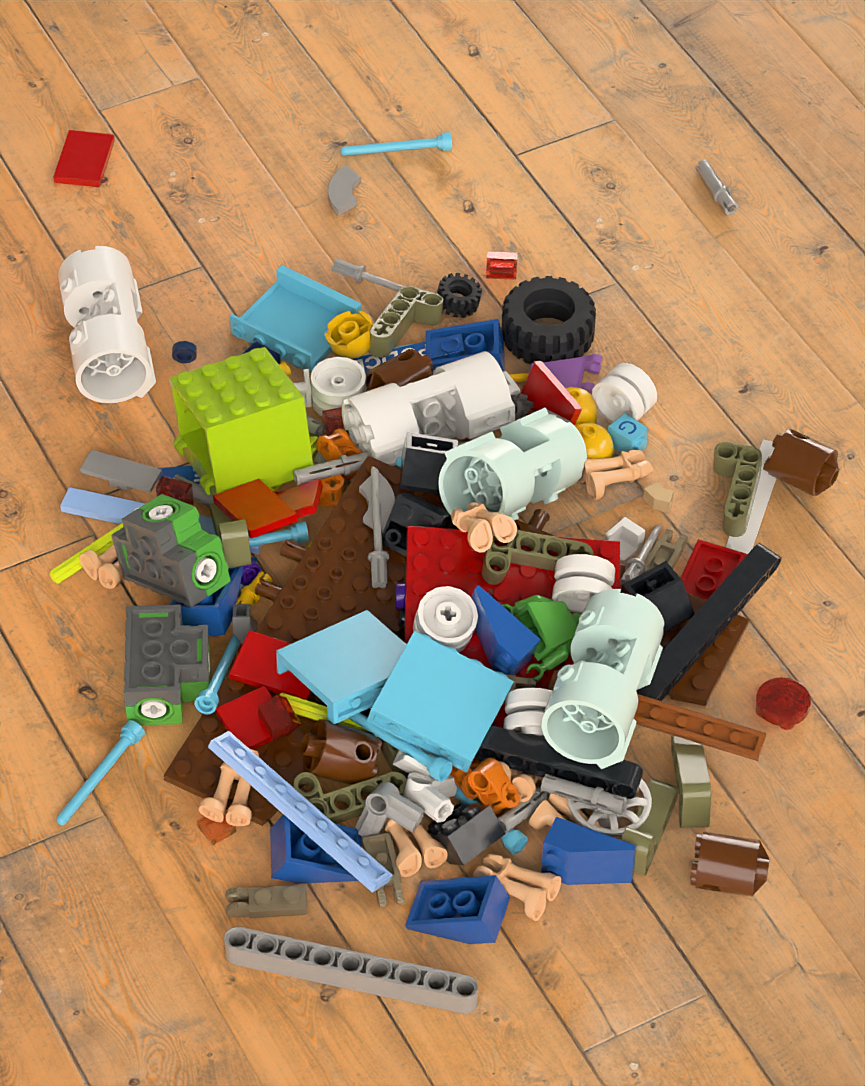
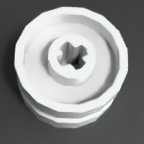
M333 357L319 362L311 373L313 409L321 417L328 420L343 421V400L366 392L364 368L358 362L344 357Z
M629 363L617 364L592 389V396L597 404L599 413L610 423H613L624 413L638 421L657 402V391L650 377L642 369Z
M586 554L568 555L558 559L555 565L554 577L556 582L553 586L552 600L563 601L570 612L583 614L586 604L592 596L601 591L612 589L611 586L615 579L614 565L606 559Z
M450 586L437 587L428 592L420 601L414 618L413 632L416 631L420 634L429 635L439 644L445 647H452L461 652L470 642L476 628L478 619L476 605L471 597L460 589Z
M522 688L510 691L505 698V712L508 716L504 719L503 728L546 739L541 724L553 691L542 688Z

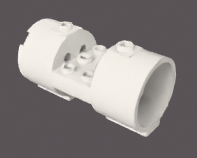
M95 246V250H88L82 253L80 249L63 261L58 273L64 314L67 321L75 327L69 336L77 387L85 397L101 403L123 402L135 396L143 398L156 383L150 348L146 346L143 329L137 323V319L143 312L137 282L133 278L129 260L123 253L111 247Z
M483 351L437 367L433 371L432 376L414 383H409L402 387L395 383H390L349 397L342 402V419L345 431L349 430L351 440L363 453L368 451L370 457L395 466L396 459L402 456L407 432L448 439L455 437L458 439H472L514 422L515 404L511 400L509 387L499 364L490 353Z

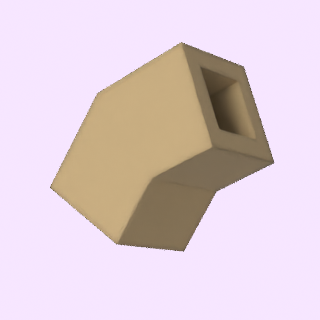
M656 482L644 488L643 499L652 509L669 513L673 503L674 491L664 489Z

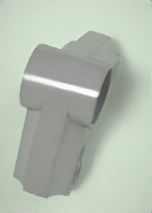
M383 782L366 798V805L355 828L362 837L380 834L387 818L413 832L422 820L425 810L401 796L394 784Z

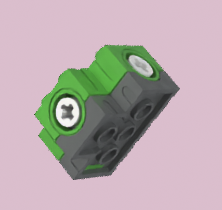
M161 494L122 518L124 527L111 535L124 580L131 581L145 589L148 588L179 603H184L186 606L192 607L231 582L228 573L229 567L222 550V541L219 536L211 535L201 529L200 522L198 521L200 517L199 512L195 506Z
M181 605L126 606L124 699L127 721H135L141 726L183 724V702L195 701L199 692L207 689L210 683L211 658L208 625L183 626Z

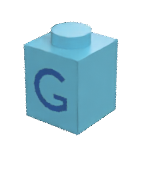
M626 413L608 426V433L612 437L614 449L620 453L621 451L629 452V450L643 451L648 444V428Z

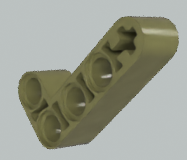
M406 286L401 288L370 329L369 353L378 358L390 355L414 321L430 326L438 325L442 320L443 297L416 287Z
M722 442L714 448L713 470L718 475L733 478L724 510L723 530L728 536L740 537L747 530L761 475L762 452L753 446Z
M210 503L214 531L222 541V550L228 567L234 568L251 565L249 537L245 519L232 521L214 503Z
M517 530L516 536L512 541L504 543L505 546L500 547L494 543V541L499 540L492 533V544L484 552L482 577L487 583L499 584L504 580L510 563L555 571L557 560L564 557L565 554L567 556L574 554L593 556V550L588 544L521 530ZM520 546H528L531 551L526 552ZM552 550L555 553H557L558 556H550L547 553V551ZM490 565L499 566L501 571H494Z
M671 735V751L679 790L680 828L709 827L711 784L703 744Z
M303 772L295 778L293 788L334 824L361 816L366 805V801L361 797L362 793L367 792L371 794L379 784L389 782L399 788V794L403 796L407 779L401 773L390 772L323 794L317 777L312 773ZM306 784L311 787L312 791L304 793L299 790L298 786ZM337 801L345 802L348 808L340 810L336 808L334 803Z
M651 779L648 786L652 798L649 816L637 829L626 827L621 838L622 841L636 846L634 873L646 876L679 794L678 786ZM640 805L636 814L638 817L641 816L644 806Z

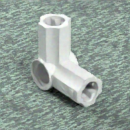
M410 773L403 797L424 809L425 813L436 822H443L453 812L454 805L451 804L449 798L455 796L457 787L454 777L451 775L443 782H439L431 776L422 773Z

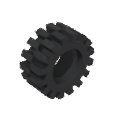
M450 273L448 277L444 276L440 280L437 294L443 297V310L446 309L445 314L450 315V313H454L453 317H458V314H461V318H465L466 314L471 316L473 312L477 311L482 288H480L479 282L475 283L476 279L473 277L468 279L467 274L461 277L460 273H456L455 276ZM453 293L461 294L465 297H458Z

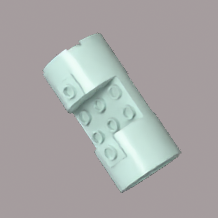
M543 408L500 427L502 433L500 438H495L493 432H489L444 452L447 460L439 475V493L446 510L450 515L456 508H460L465 512L469 503L477 502L484 504L488 512L503 513L516 520L519 518L517 513L525 510L529 502L535 504L543 500L545 505L559 499L557 494L574 485L583 475L581 473L584 462L587 461V451L581 434L571 422L566 423L562 419L557 418V415L548 414L546 408Z
M621 589L601 591L592 596L587 602L583 614L579 618V624L571 643L570 651L574 664L566 665L558 672V678L541 724L547 742L557 752L574 761L597 764L601 769L623 761L637 723L634 719L638 707L636 690L650 685L663 649L660 642L663 636L664 620L660 611L651 601L640 594H637L635 597L620 593Z

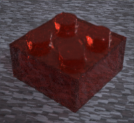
M165 476L161 477L156 486L157 496L163 494L194 506L192 484Z

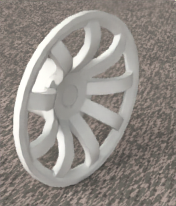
M641 779L639 788L644 798L635 797L627 799L622 815L600 808L598 810L591 809L590 805L582 802L574 803V800L567 799L572 816L583 827L613 836L624 833L626 827L618 829V823L622 816L632 822L627 827L639 828L649 816L652 798L649 788ZM635 805L644 806L640 817L626 809ZM583 808L591 809L593 814L586 821L577 810ZM598 821L600 826L611 827V829L600 828L594 825Z

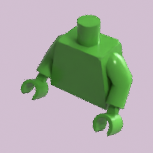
M534 595L516 602L513 607L508 604H502V606L512 615H515L522 624L541 639L534 655L537 661L542 660L543 663L540 665L537 663L531 664L526 672L527 674L531 670H537L540 675L534 679L536 682H539L545 670H552L564 662L570 655L571 643L581 614H571L566 603L563 601H553L540 595Z

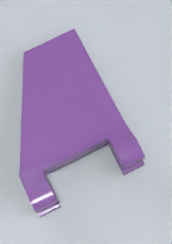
M592 354L579 358L543 362V364L564 388L579 387L592 395V389L595 387V384L591 382L582 383L584 371L586 369L592 374H599L602 356Z

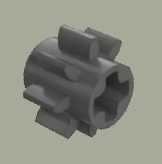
M520 393L517 396L511 395V400L515 404V421L534 413V402L527 401L528 395Z

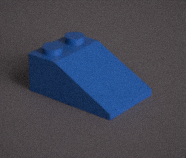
M498 319L426 331V355L432 361L433 368L431 370L486 351L495 358L502 372L505 371L504 338ZM461 333L464 351L455 352L459 349L460 342L455 337H448L441 342L440 348L443 352L451 354L431 358V340ZM447 341L457 342V345L452 349L443 348L444 343Z
M243 566L229 568L228 573L231 582L192 607L172 600L170 605H181L183 626L208 625L210 636L225 635L233 621V604L237 602Z
M478 585L471 597L478 613L475 628L476 634L493 671L516 676L532 659L541 639Z
M284 814L270 829L271 878L296 884L359 881ZM335 824L362 848V836L358 834L356 828Z
M556 817L543 842L541 873L558 875L561 877V883L566 885L631 883L634 875L636 846Z
M496 875L421 881L405 926L408 930L466 944L495 943L510 896Z

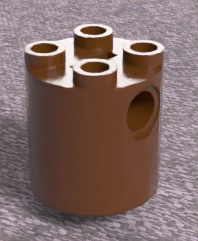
M408 349L366 372V392L390 383H395L402 387L433 375L431 368H433L432 361L427 355L422 356L416 350Z
M793 429L787 430L784 434L778 433L772 443V447H774L773 453L766 459L763 470L767 471L769 475L812 496H817L833 486L840 471L837 463V450Z
M319 719L314 723L310 732L305 733L301 740L300 753L303 755V768L305 772L312 773L313 775L349 785L375 778L378 771V766L375 762L377 753L381 749L382 739L367 731Z
M703 832V834L697 833L695 858L699 859L692 862L691 885L697 889L753 897L767 881L770 859L761 841Z

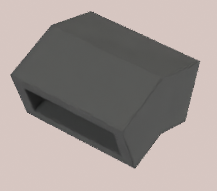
M233 604V633L243 644L249 630L254 632L257 630V622L250 614V604Z

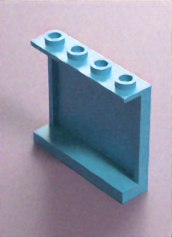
M281 265L276 270L277 281L240 318L233 314L230 315L231 334L253 344L257 348L265 347L269 353L277 358L283 359L299 369H309V373H312L314 367L332 352L325 338V332L327 333L328 323L335 316L346 311H350L351 314H359L358 311H362V304Z
M366 610L277 650V672L281 674L289 670L327 705V719L336 724L374 705L407 644Z
M414 631L372 706L367 722L435 757L445 758L453 766L467 773L514 681L501 672H495L485 667L478 660L469 659L459 654L452 647H445L439 644L429 635Z

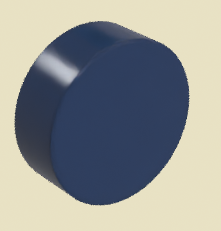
M179 341L172 347V357L179 363L193 362L197 357V347L189 341Z

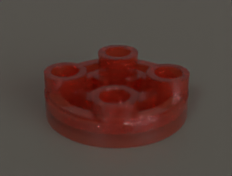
M783 677L770 679L764 682L757 691L755 702L756 714L784 730H791L795 727V724L800 723L807 717L811 705L810 694L796 680Z

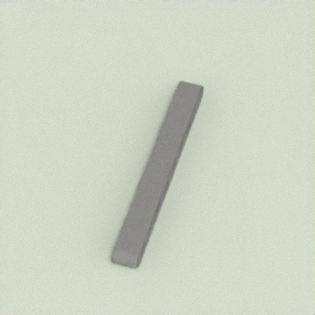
M243 927L230 928L224 935L225 956L234 965L463 1014L473 1012L478 1005V983L473 977Z

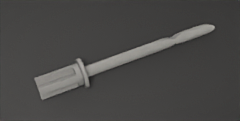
M335 259L332 266V271L353 278L358 284L364 279L397 292L404 287L366 273L365 265L356 266L343 260Z
M372 466L374 551L368 554V560L371 561L372 587L383 589L387 584V560L389 559V554L382 551L379 471Z
M662 525L654 527L638 557L630 559L626 563V571L620 580L621 585L646 572L644 561L663 528Z

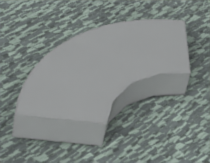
M347 165L340 168L333 175L328 186L329 203L332 210L338 216L357 206V199L352 193L355 187L361 183V177Z
M379 473L382 534L394 506L395 496L388 481ZM370 476L359 487V492L366 498L368 503V510L363 517V523L373 529Z

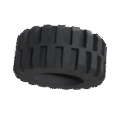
M538 276L533 277L531 281L525 280L521 282L519 287L515 286L503 301L501 331L505 346L510 352L512 351L515 357L518 359L523 358V361L530 365L536 361L550 362L582 357L590 349L591 343L594 341L596 308L594 307L593 299L583 287L579 288L577 283L573 281L568 282L566 278L562 277L556 279L552 278V276H545V278H539ZM540 318H554L562 321L563 323L557 325H543L534 322V320Z

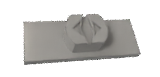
M93 449L80 468L81 473L108 480L109 486L119 487V489L125 491L135 488L151 493L162 475L161 469Z

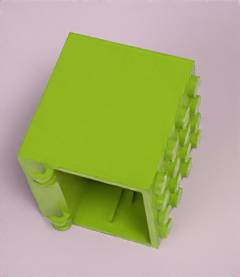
M265 347L255 348L250 352L238 356H230L226 360L206 364L201 368L184 371L170 377L179 436L174 439L173 445L179 455L183 457L184 454L200 477V485L208 495L211 493L213 496L256 479H260L266 486L272 488L294 480V469L313 465L304 397Z

